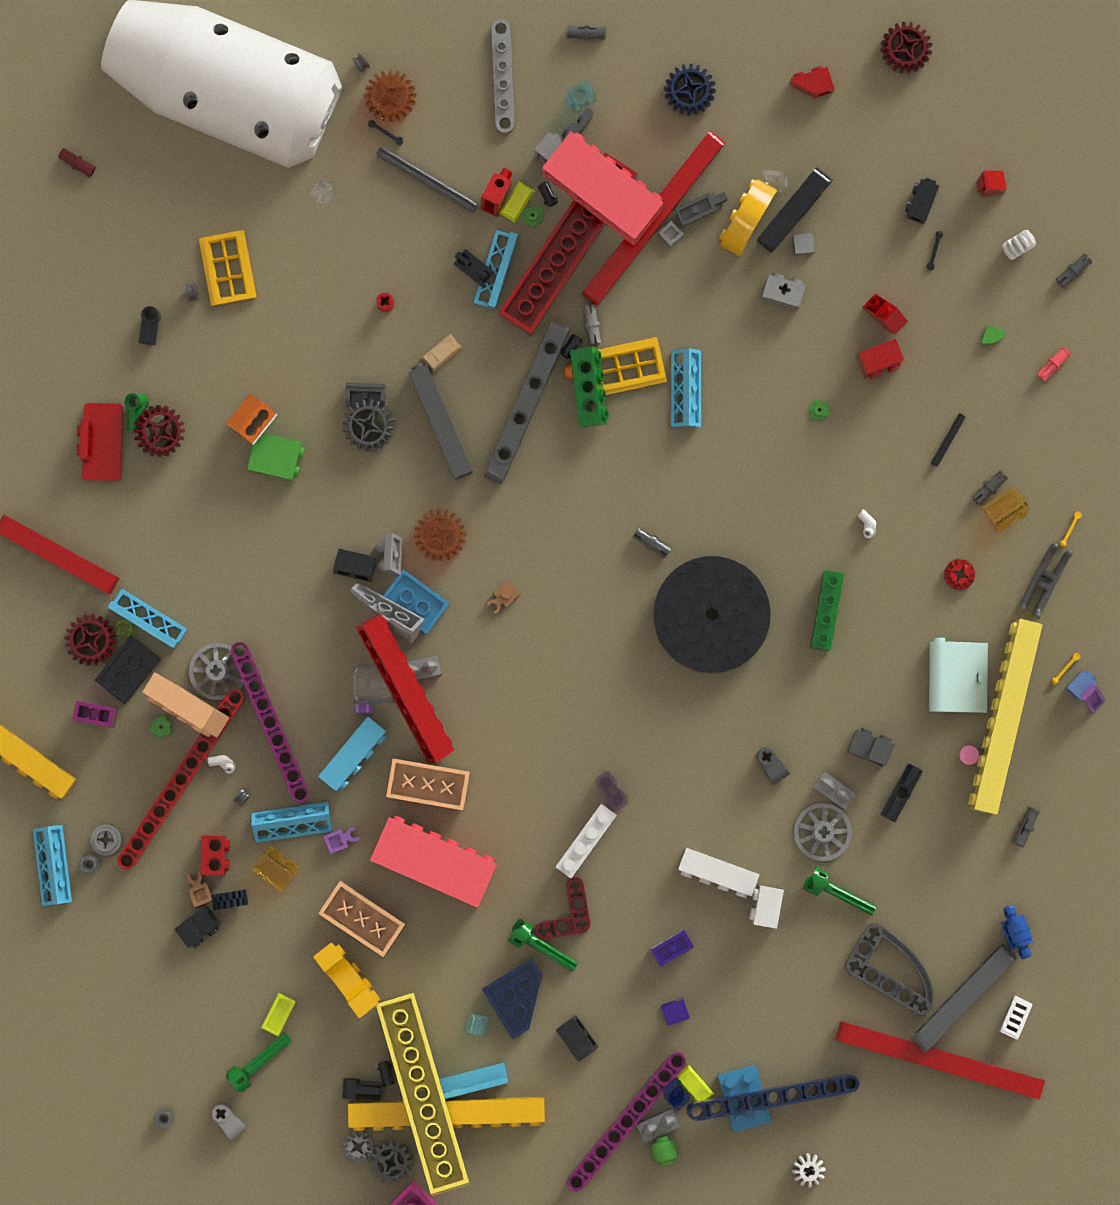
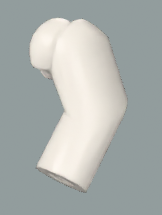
M863 509L857 517L864 522V537L872 538L876 534V521Z
M226 755L208 757L209 767L219 765L228 774L233 773L236 768L234 761Z

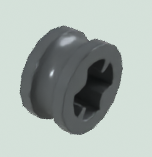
M360 53L357 58L352 59L362 73L365 72V68H370V65Z
M193 283L192 286L186 284L188 301L192 299L199 300L196 283Z
M244 787L233 801L239 802L241 807L252 793L246 792Z

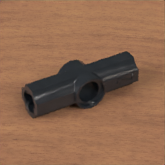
M908 763L880 815L896 822L907 800L911 797V793L923 773L922 770ZM900 787L905 788L907 791L903 799L897 796V790Z

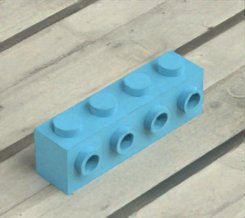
M367 717L318 777L335 791L339 789L343 791L349 784L347 779L352 774L355 776L362 768L360 766L361 762L364 759L368 761L374 754L372 749L375 745L378 744L380 746L387 738L385 736L387 731L370 717Z

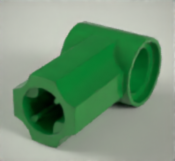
M130 393L125 397L124 401L128 409L127 431L138 429L134 422H140L137 416H144L142 410L146 409L149 405V399L145 394ZM136 398L138 399V404H137V406H136V404H135Z

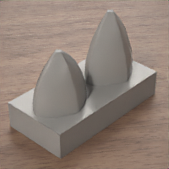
M386 533L385 539L380 541L374 549L384 554V558L377 563L376 567L382 572L398 576L401 575L403 538L394 533Z
M438 656L407 662L409 667L414 670L416 680L442 675Z
M825 771L813 786V788L844 810L856 795Z
M672 1108L636 1124L644 1143L680 1127Z

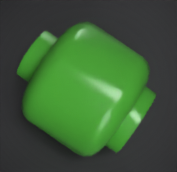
M668 1136L657 1137V1142L651 1145L654 1162L659 1163L660 1166L675 1163V1159L678 1158L676 1141L668 1139Z

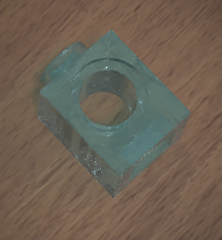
M588 80L567 90V103L570 108L574 106L576 111L596 101V94ZM582 92L586 97L583 100H577L575 94Z
M470 1012L465 1033L484 1037L489 1016Z

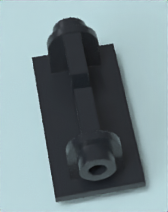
M466 249L462 253L457 252L455 255L456 261L454 265L482 287L494 273L492 269Z

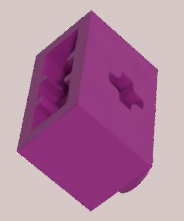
M76 701L72 720L114 728L118 709Z

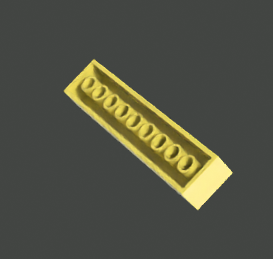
M1018 619L1010 625L1009 635H1011V639L1006 643L1004 653L1007 656L1006 660L1002 661L999 671L1002 673V677L1000 680H997L995 691L998 693L997 697L992 700L990 709L993 710L991 718H988L986 729H989L982 741L981 747L984 748L982 756H979L977 767H980L979 773L974 776L972 785L975 786L974 793H970L968 800L971 810L992 815L998 814L1043 624Z
M411 993L381 1002L377 1005V1010L430 1194L435 1196L470 1185L415 995Z

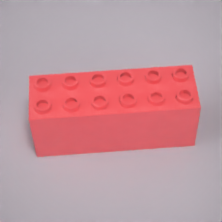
M570 132L542 167V175L634 246L663 210V202L661 201L663 198L656 192H649L646 189L647 186L642 181L638 180L636 182L632 179V174L626 169H619L612 158L609 156L605 158L601 155V150L592 144L590 146L584 142L586 139L581 134Z
M394 815V818L389 817L370 861L478 908L497 867V863H494L495 858L486 854L483 857L476 855V850L470 847L460 848L458 847L460 843L451 839L444 841L441 839L442 835L430 831L428 834L423 831L424 827L412 823L410 826L405 823L406 819Z

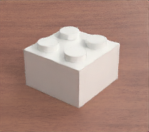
M758 885V889H754L752 900L756 902L755 907L750 909L749 914L752 924L777 929L783 889Z

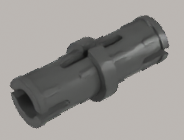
M589 25L580 27L568 26L567 38H581L584 40L606 39V27H589Z
M1084 253L1074 264H1070L1064 273L1056 278V282L1058 284L1062 282L1060 286L1065 288L1067 284L1075 277L1078 278L1081 275L1080 272L1092 263L1090 257L1087 259L1088 255Z
M999 470L988 482L985 481L983 483L984 486L971 496L972 499L975 501L980 497L976 503L981 505L991 494L994 495L996 493V489L1008 480L1007 476L1001 477L1003 472Z
M638 527L632 537L646 545L647 549H652L664 558H666L671 550V547L658 540L657 536L648 534L640 527Z
M1031 807L1027 808L1028 810L1023 821L1019 823V830L1013 840V843L1020 847H1024L1030 832H1033V825L1040 813Z

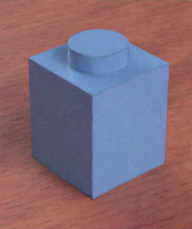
M1080 671L1065 689L1078 702L1082 701L1081 694L1090 684L1097 685L1094 681L1096 678L1089 671L1086 673Z

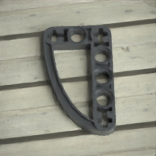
M875 923L868 925L846 961L845 968L847 972L919 1015L927 1014L933 1004V987L924 966L915 954L891 932ZM877 927L879 935L878 937L873 936L871 940L875 941L874 945L869 941L863 940L865 936L868 939L871 936L870 928L874 929ZM882 937L898 948L915 967L923 982L925 998L867 964ZM864 943L870 947V951L866 955H862L859 952V946ZM858 961L857 965L862 969L864 965L867 966L862 973V977L858 976L861 973L856 969L850 970V962ZM870 970L875 971L877 974L873 982L866 979V973ZM887 980L893 983V989L889 992L884 991L882 987L883 983ZM906 990L910 993V999L903 1002L900 1000L899 995L902 991ZM914 995L917 996L915 999L917 1002L922 1003L925 1001L926 1010L918 1011L919 1007L915 1004H912V1007L909 1006L914 999Z

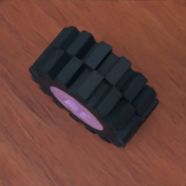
M246 889L211 895L213 910L248 905Z

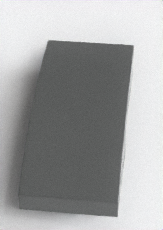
M586 108L585 112H581L577 119L579 125L571 122L570 127H565L562 137L565 139L570 132L581 134L592 119L593 110Z

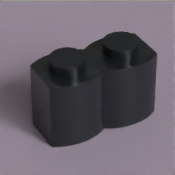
M207 905L174 930L188 948L193 946L195 949L204 942L202 938L207 934L211 937L218 932V926L221 923Z

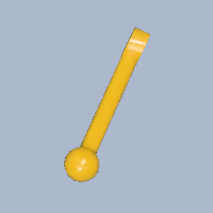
M1077 511L1074 513V519L1064 539L1059 542L1061 548L1066 547V541L1077 520L1082 517L1081 512Z
M1074 653L1070 662L1056 678L1051 679L1053 685H1057L1059 679L1070 666L1080 659L1079 653Z

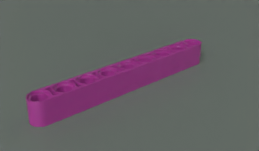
M236 642L231 647V654L293 800L298 803H304L309 798V790L251 652L245 643ZM243 646L246 650L245 654L237 656L235 654L236 647ZM251 664L253 666L252 673L244 674L242 671L243 666ZM257 681L260 683L261 687L258 692L250 690L252 682ZM261 699H265L268 702V707L265 710H260L257 706ZM268 717H273L276 721L273 728L265 726V720ZM276 735L283 737V743L280 746H275L272 742L273 737ZM283 753H288L291 756V760L287 764H283L280 761V756ZM290 771L298 773V779L295 782L288 780L287 776ZM304 789L306 797L303 800H298L295 797L296 790Z
M672 1052L571 1172L567 1180L570 1190L577 1192L585 1187L680 1073L686 1064L685 1056L681 1052ZM680 1056L682 1058L681 1065L674 1066L671 1063L672 1058ZM660 1072H669V1079L667 1081L660 1080ZM655 1086L657 1088L656 1095L649 1096L646 1093L647 1088ZM642 1101L645 1104L644 1109L636 1111L634 1109L635 1102ZM624 1116H629L632 1119V1123L629 1126H624L621 1123V1119ZM610 1132H618L620 1135L619 1139L611 1141L608 1138ZM603 1146L607 1149V1153L605 1156H598L596 1149ZM588 1161L594 1164V1169L590 1172L585 1171L583 1168L584 1163ZM579 1177L582 1183L580 1186L575 1187L571 1184V1179Z

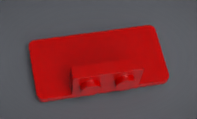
M86 403L84 405V420H81V425L77 426V436H80V444H77V456H80L82 460V478L84 480L119 481L121 479L123 406L121 404Z

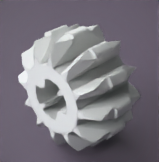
M1024 230L1004 242L1002 248L1006 256L1010 260H1014L1035 247L1036 242L1029 230Z
M806 1153V1160L799 1156L798 1158L801 1163H793L798 1167V1169L792 1170V1173L798 1174L794 1178L795 1181L802 1178L800 1185L804 1186L807 1181L809 1188L812 1187L811 1181L813 1180L816 1185H819V1181L816 1178L824 1179V1176L819 1172L826 1171L825 1167H819L823 1164V1161L819 1160L816 1162L817 1155H814L810 1160L809 1153ZM810 1166H813L812 1170L814 1172L805 1175L806 1172L804 1168H809Z

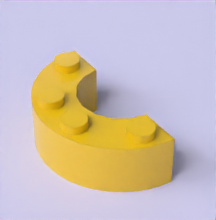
M759 179L751 181L748 187V194L744 192L739 200L740 208L738 211L734 209L729 218L732 221L727 230L724 229L719 237L721 240L720 246L739 257L778 191Z
M331 942L313 958L340 989L349 1006L360 1019L379 1004L380 998L374 990L371 991L372 984L366 977L362 978L359 972L361 970L355 962L351 964L344 956L346 954L344 949L339 944L335 946Z

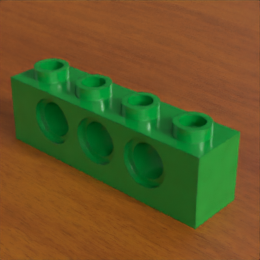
M596 347L570 350L579 427L587 428L607 425L609 414L605 408L606 392L603 389L602 382L604 381V373L600 365L602 361L601 352ZM590 363L591 370L587 373L586 365ZM590 382H592L593 384V390L591 392H589L588 385ZM593 401L596 405L594 411L590 409V404Z
M827 570L823 572L810 648L824 651L831 650L844 578L843 573Z

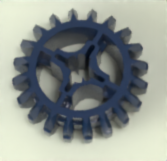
M683 64L682 71L676 67L675 73L677 75L670 72L669 77L671 79H666L665 81L669 85L664 87V91L669 92L665 94V98H672L668 101V105L670 106L675 103L673 110L676 111L678 108H681V115L684 113V110H687V116H690L693 110L695 115H698V109L705 112L704 105L710 107L711 103L708 100L714 101L715 97L711 94L716 93L715 88H710L715 85V81H709L712 75L705 76L707 69H703L700 72V65H697L696 70L693 69V64L689 65V69H686L685 64ZM690 76L699 78L703 83L693 82ZM684 78V86L674 91L676 82ZM688 84H689L690 88L693 89V94H692V96H691V93H690L689 91H685V90H687V85H688ZM706 89L703 99L696 102V94ZM677 96L686 97L691 104L680 101Z

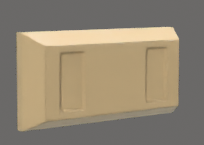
M449 334L423 355L421 359L432 372H435L460 351L462 347Z

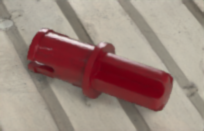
M64 148L58 155V158L71 165L73 170L77 169L88 177H91L96 169L95 166L84 161L81 156L78 157Z

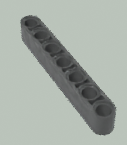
M1001 944L910 1039L924 1053L928 1051L1013 964L1017 957L1004 944Z

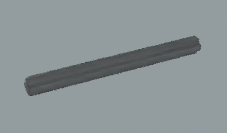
M381 146L377 152L378 157L472 213L476 211L478 203L385 147Z

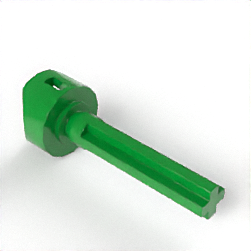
M815 867L812 876L806 878L803 889L815 896L824 891L871 916L877 908L872 903L828 881L829 873L818 867Z
M522 919L516 921L512 927V934L507 940L518 948L526 943L571 972L575 970L578 962L531 934L533 926Z
M284 1032L245 1065L242 1070L241 1068L238 1069L235 1065L229 1069L226 1074L227 1080L237 1092L245 1091L251 1086L248 1077L259 1070L292 1040Z

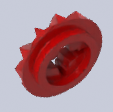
M956 559L946 566L944 578L951 588L964 590L974 582L975 571L973 565L968 561ZM962 567H964L963 574L966 577H961L960 580L956 582L957 575L952 571H959L960 569H962Z

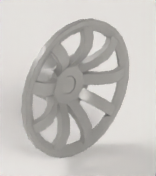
M211 643L200 648L192 657L189 665V679L193 688L201 696L210 700H223L226 695H214L217 683L222 685L226 694L230 691L225 682L226 678L239 683L235 689L240 690L243 687L242 678L239 679L228 674L230 670L238 669L236 664L229 666L226 664L232 656V646L225 643ZM218 647L229 650L222 660H219ZM213 648L214 660L210 661L203 652ZM235 649V654L237 656H242L237 649ZM198 657L207 664L206 668H194ZM246 664L242 668L244 674H247ZM193 672L206 673V677L196 684ZM210 680L212 681L210 694H207L200 687ZM237 692L232 693L230 697L237 694Z
M817 803L807 807L799 814L794 825V839L797 847L804 855L817 861H829L839 857L848 848L852 837V827L847 815L837 806L828 803ZM823 808L822 821L816 818L812 812L813 809ZM828 808L839 813L831 822L827 821ZM807 813L814 822V826L800 823ZM843 817L847 828L834 829L833 826ZM799 827L812 831V834L799 839ZM847 833L845 843L839 842L834 837L835 834ZM814 839L815 843L809 853L802 843ZM830 841L841 848L833 855L830 854L828 842ZM820 843L824 845L826 856L814 855Z

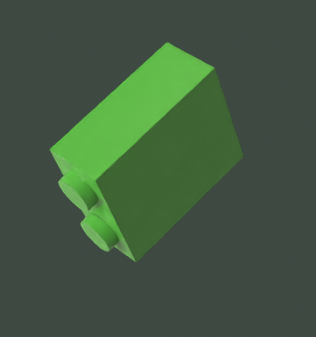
M263 433L252 447L247 470L294 482L295 477H299L301 467L298 466L299 459H303L305 448L302 447L303 444L301 442Z

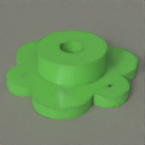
M535 205L524 208L522 211L524 216L523 222L528 223L530 227H536L538 223L543 221L541 217L543 210L539 207L536 208Z
M819 399L814 400L813 405H810L808 408L811 412L810 418L812 420L818 419L823 421L831 413L828 403L822 402Z
M161 715L158 719L152 720L150 732L156 734L158 738H162L163 735L169 736L172 723L167 721L165 716Z

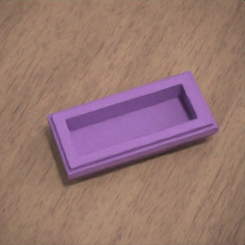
M1090 684L1081 694V698L1091 714H1094L1105 702L1103 695L1095 684Z

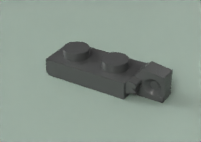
M714 192L711 194L707 193L675 208L674 211L681 226L684 227L717 212V210L721 209L720 204L728 201L725 192L715 196Z

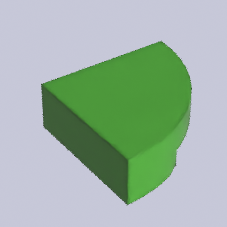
M987 325L980 344L989 345L996 343L1005 335L1006 331Z

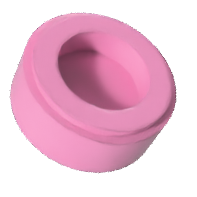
M964 746L959 752V758L962 763L972 765L978 761L979 752L974 746Z

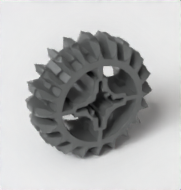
M365 399L362 400L363 406L356 402V410L353 407H349L352 415L345 413V417L350 419L349 421H343V424L349 426V428L343 429V432H350L346 439L353 437L350 444L354 445L358 442L357 449L365 445L364 451H368L370 445L372 451H375V444L380 449L383 448L381 441L383 440L384 443L388 444L389 441L385 437L386 435L393 437V434L388 431L389 429L395 430L394 426H389V423L395 422V420H388L387 417L392 412L390 411L385 414L384 411L387 409V406L385 405L380 409L381 402L378 401L376 406H374L373 399H370L369 405H367ZM364 409H372L367 419L356 416ZM377 413L383 417L384 429L376 424ZM371 420V424L375 428H370L369 431H366V425L362 422ZM353 422L362 427L360 438L354 431ZM372 431L382 434L375 441H365Z

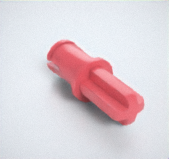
M1061 347L1037 373L1038 377L1046 381L1056 370L1060 369V365L1071 356V353L1065 347Z

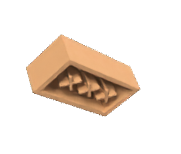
M155 672L143 690V693L148 695V701L158 705L164 711L174 715L177 719L190 725L193 729L207 737H210V735L218 737L230 718Z
M393 759L386 797L464 810L470 772Z
M339 881L318 913L382 957L387 954L406 925L405 922L343 881Z

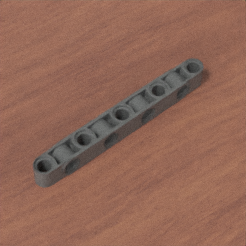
M552 320L485 472V478L503 484L570 331V327ZM553 345L556 351L553 354H548L545 351L546 346ZM538 380L540 387L532 389L529 386L530 382ZM517 415H522L525 418V422L518 425L514 422V418ZM503 450L508 451L510 454L506 460L499 458V453Z

